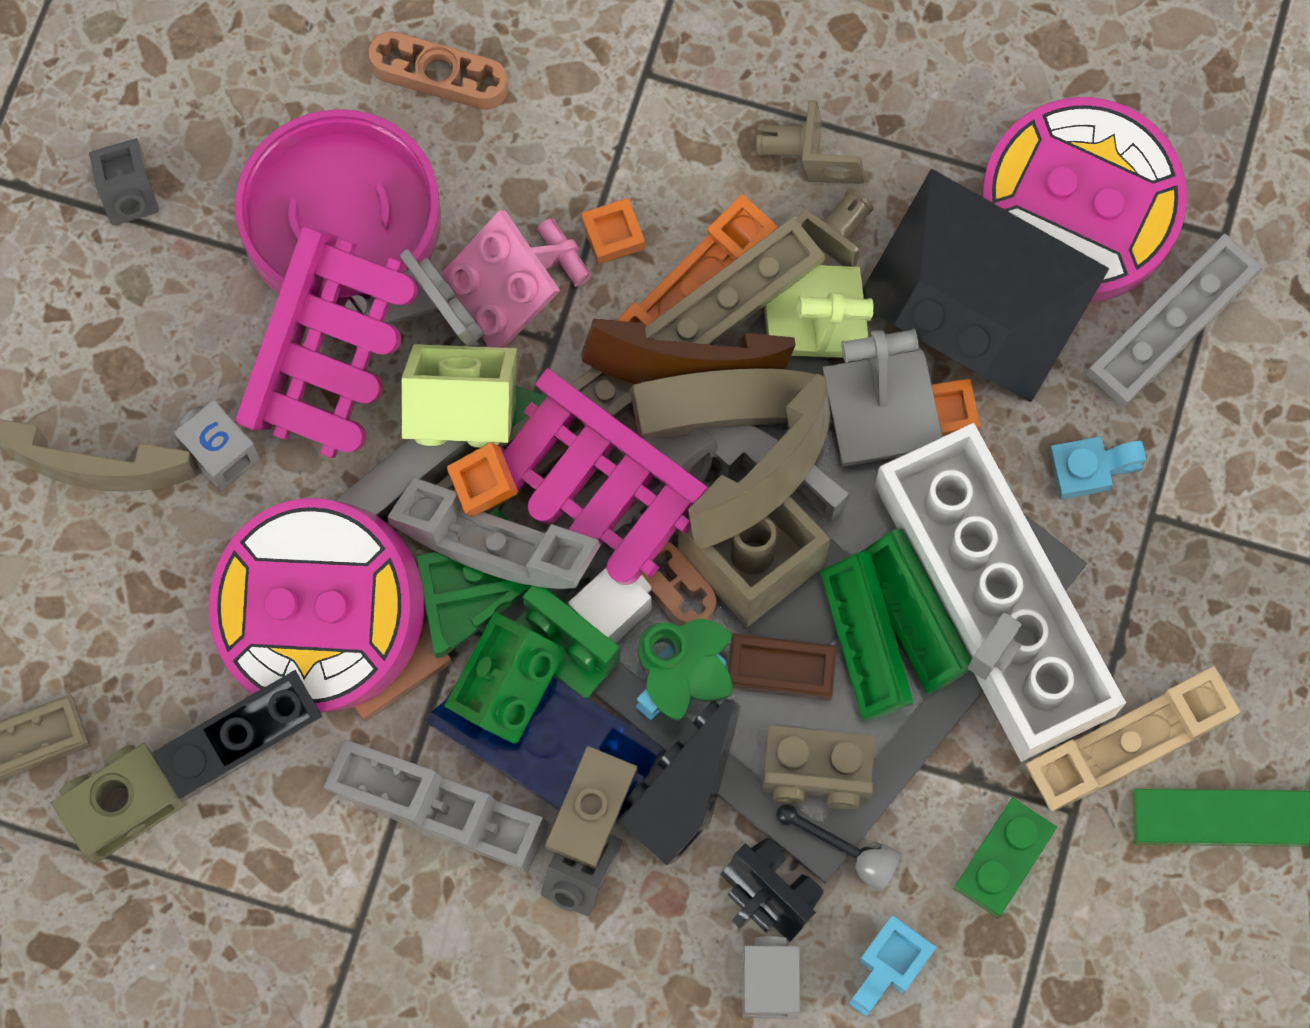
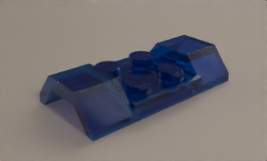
M552 677L522 736L515 744L479 727L446 708L444 705L451 692L440 705L431 711L425 720L428 725L469 750L472 755L559 811L587 746L637 766V772L626 798L641 782H646L663 750V746L591 700L582 697L575 690ZM623 805L614 824V827L619 823L620 819L627 811V809Z

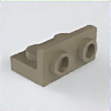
M768 725L762 792L773 793V800L782 803H805L806 796L826 798L827 806L833 808L857 809L859 808V802L868 803L873 793L872 769L875 736Z

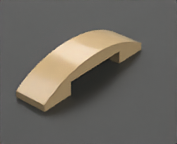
M1213 666L1168 689L1164 695L1075 741L1072 739L1029 761L1025 766L1049 810L1053 812L1174 752L1238 716L1241 711L1217 669Z

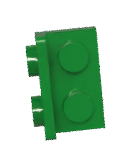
M531 586L523 595L524 611L515 622L565 649V654L553 676L579 697L588 700L619 664L620 646L548 589Z
M494 611L444 706L479 727L515 744L522 736L565 654V649Z

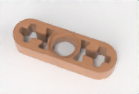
M393 31L379 34L370 43L368 54L371 69L375 76L382 81L484 110L498 107L507 97L508 81L506 71L499 62L493 59ZM392 49L399 50L400 59H394L391 65L384 64L383 55L389 56ZM441 60L449 63L453 68L450 76L441 81L429 79L424 71L433 61ZM410 63H415V73H411ZM466 68L467 78L463 77V86L459 87L461 69ZM485 76L493 77L494 86H488L485 92L478 91L477 82H483Z

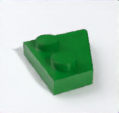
M438 552L417 555L435 658L444 657L487 625L494 611L502 614L522 599L531 586L481 572Z

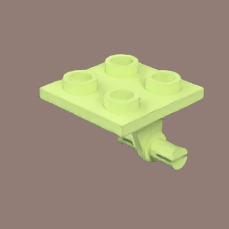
M819 265L764 306L766 335L795 338L796 346L791 356L843 358L841 342L843 340L849 341L868 337L867 321H871L873 316L872 298L864 299L860 267Z

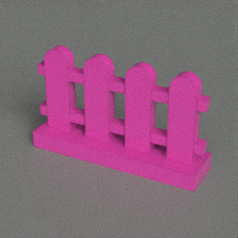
M303 226L234 423L251 430H271L272 424L276 425L272 435L281 439H288L290 433L294 432L322 443L323 446L320 454L329 458H336L338 450L342 452H356L366 442L364 427L360 423L350 420V416L355 402L374 403L381 398L384 390L383 382L378 375L367 371L373 352L388 355L394 353L399 348L401 343L399 330L394 325L384 322L390 303L405 306L411 304L417 298L418 284L413 277L402 273L405 262L389 257L387 265L383 266L354 255L357 244L341 239L338 248H336L335 244L338 236L320 229ZM324 278H327L321 297H319L318 293ZM342 285L375 297L369 316L336 303ZM306 327H309L310 329L308 331L304 346H302L300 344L303 339ZM325 334L358 346L352 364L319 352ZM289 376H292V380L288 388L287 394H284V390L289 379ZM308 383L340 395L334 413L302 401Z
M547 368L534 384L547 397L539 407L532 402L524 410V413L530 417L528 422L506 450L500 446L516 488L519 490L526 482L536 490L528 501V511L539 523L552 524L565 512L575 519L568 530L597 539L600 546L605 542L615 551L608 559L607 572L617 583L621 585L633 584L640 578L643 572L652 578L659 569L652 562L677 529L684 534L690 529L691 522L686 518L689 514L688 509L702 496L708 487ZM575 418L585 425L578 436L567 429ZM559 439L569 448L546 478L543 479L534 470ZM613 448H616L625 455L617 466L606 458ZM599 469L608 478L583 509L573 500L595 471ZM653 477L665 485L657 496L646 488ZM639 499L648 508L627 536L622 539L612 530L635 500Z

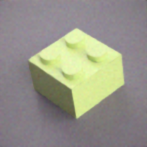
M413 344L402 375V439H415L418 444L426 446L442 445L447 440L468 441L469 445L482 448L489 443L499 445L500 442L508 443L516 410L517 348Z

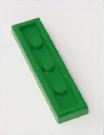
M1135 789L1132 792L1134 845L1310 847V791Z

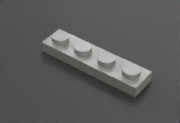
M1224 233L1089 368L1086 375L1122 408H1125L1258 275L1263 266Z

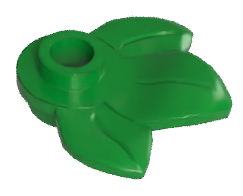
M694 619L680 627L673 623L659 622L644 630L638 641L637 655L643 667L649 671L646 684L647 694L651 702L661 713L679 721L684 717L688 709L690 698L697 701L712 702L713 700L719 701L732 695L733 687L729 672L717 657L728 645L732 634L727 629L712 620ZM661 642L667 643L672 647L673 655L666 659L660 658L655 654L654 646Z

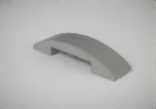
M414 477L387 517L389 524L404 534L454 561L502 579L536 587L575 588L600 547L599 540L553 524L550 525L546 533L484 512L474 517L464 513L457 492Z

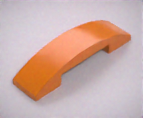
M741 194L707 228L708 236L639 305L634 302L616 321L644 323L645 327H647L779 227L746 196Z

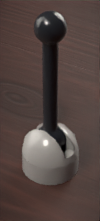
M783 804L777 809L776 818L779 823L786 826L793 824L855 858L858 876L866 884L879 891L886 887L899 864L900 852L880 843L868 844L859 849L799 816L793 805Z

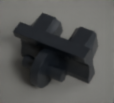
M766 838L751 848L745 843L733 855V859L720 875L733 886L727 895L741 908L732 920L739 929L752 919L765 933L774 927L791 942L816 913L813 909L821 898L823 889L810 876L804 874L800 875L789 886L775 872L787 858L784 855V851L771 838Z

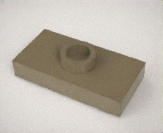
M587 746L546 841L545 849L596 869L637 772V766Z

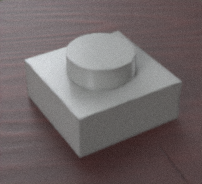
M1003 612L974 654L967 669L984 680L987 679L994 667L1004 672L1022 646L1014 640L1022 624Z

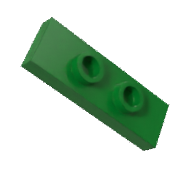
M903 529L891 530L861 551L871 553L892 628L927 695L940 691L970 672L967 668L971 658Z
M858 552L820 570L862 721L875 720L913 704L914 700L871 553Z

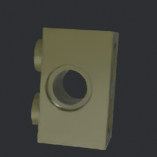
M145 743L136 748L134 745H128L119 749L106 760L107 767L91 777L84 774L72 779L60 789L61 796L51 802L83 856L94 865L186 806L184 801L180 800L154 754ZM116 788L128 789V801L123 808L114 812L105 811L104 801L110 791Z

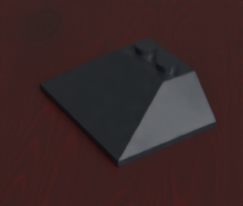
M931 168L864 285L863 297L864 299L872 298L873 313L903 331L915 329L918 340L992 382L1032 402L1110 268Z

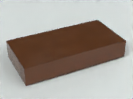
M732 633L728 672L733 690L831 701L837 646Z

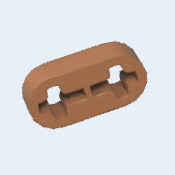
M667 541L655 558L657 560H661L664 557L670 559L667 570L673 580L669 582L659 571H656L652 578L643 572L642 576L652 588L649 592L650 596L678 626H682L694 619L712 620L716 610L714 590L678 548ZM681 587L692 599L699 595L704 597L702 601L703 613L698 615L694 610L683 613L681 611L683 608V598L677 590Z

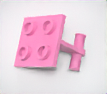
M505 210L498 211L441 273L456 294L455 297H457L485 335L482 336V339L488 347L505 348L560 292V289L546 269L561 265L575 287H579L591 279L592 273L577 254L580 248L574 239L567 240L554 218L544 221L536 229L547 246L530 247Z

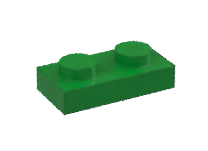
M1012 797L953 889L996 918H999L1054 834L1057 826Z

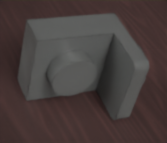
M137 138L89 152L97 191L112 225L149 216L159 211L158 203L149 181L143 152Z
M610 834L596 869L555 853L548 865L541 895L551 900L561 909L576 911L589 916L595 906L598 892L619 853L622 839Z

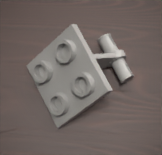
M408 249L401 253L399 256L409 268L404 274L415 279L418 284V295L409 305L402 306L390 303L384 322L390 324L439 310L466 346L482 347L477 340L485 335L457 297H455L456 294L430 260L426 257L421 262H418ZM354 295L352 296L355 301L354 304L350 299L347 300L345 305L347 308L369 316L375 297L372 296L369 299H365L362 296Z
M882 329L872 331L871 337L849 341L843 340L841 347L845 363L822 367L823 376L826 377L829 407L842 467L901 457L943 437L924 350L918 351V338L915 329L885 334Z

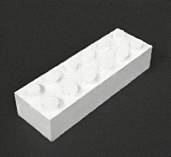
M972 423L880 466L874 486L897 529H903L971 660L1003 612L1022 624L1014 638L1022 646L1007 669L1002 672L994 667L986 680L975 674L1020 761L1022 762L1115 717L1126 704V701L975 424Z

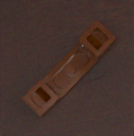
M593 318L581 356L582 362L601 372L633 384H640L667 377L710 371L786 369L796 344L794 337L744 333L739 347L646 339L644 323Z

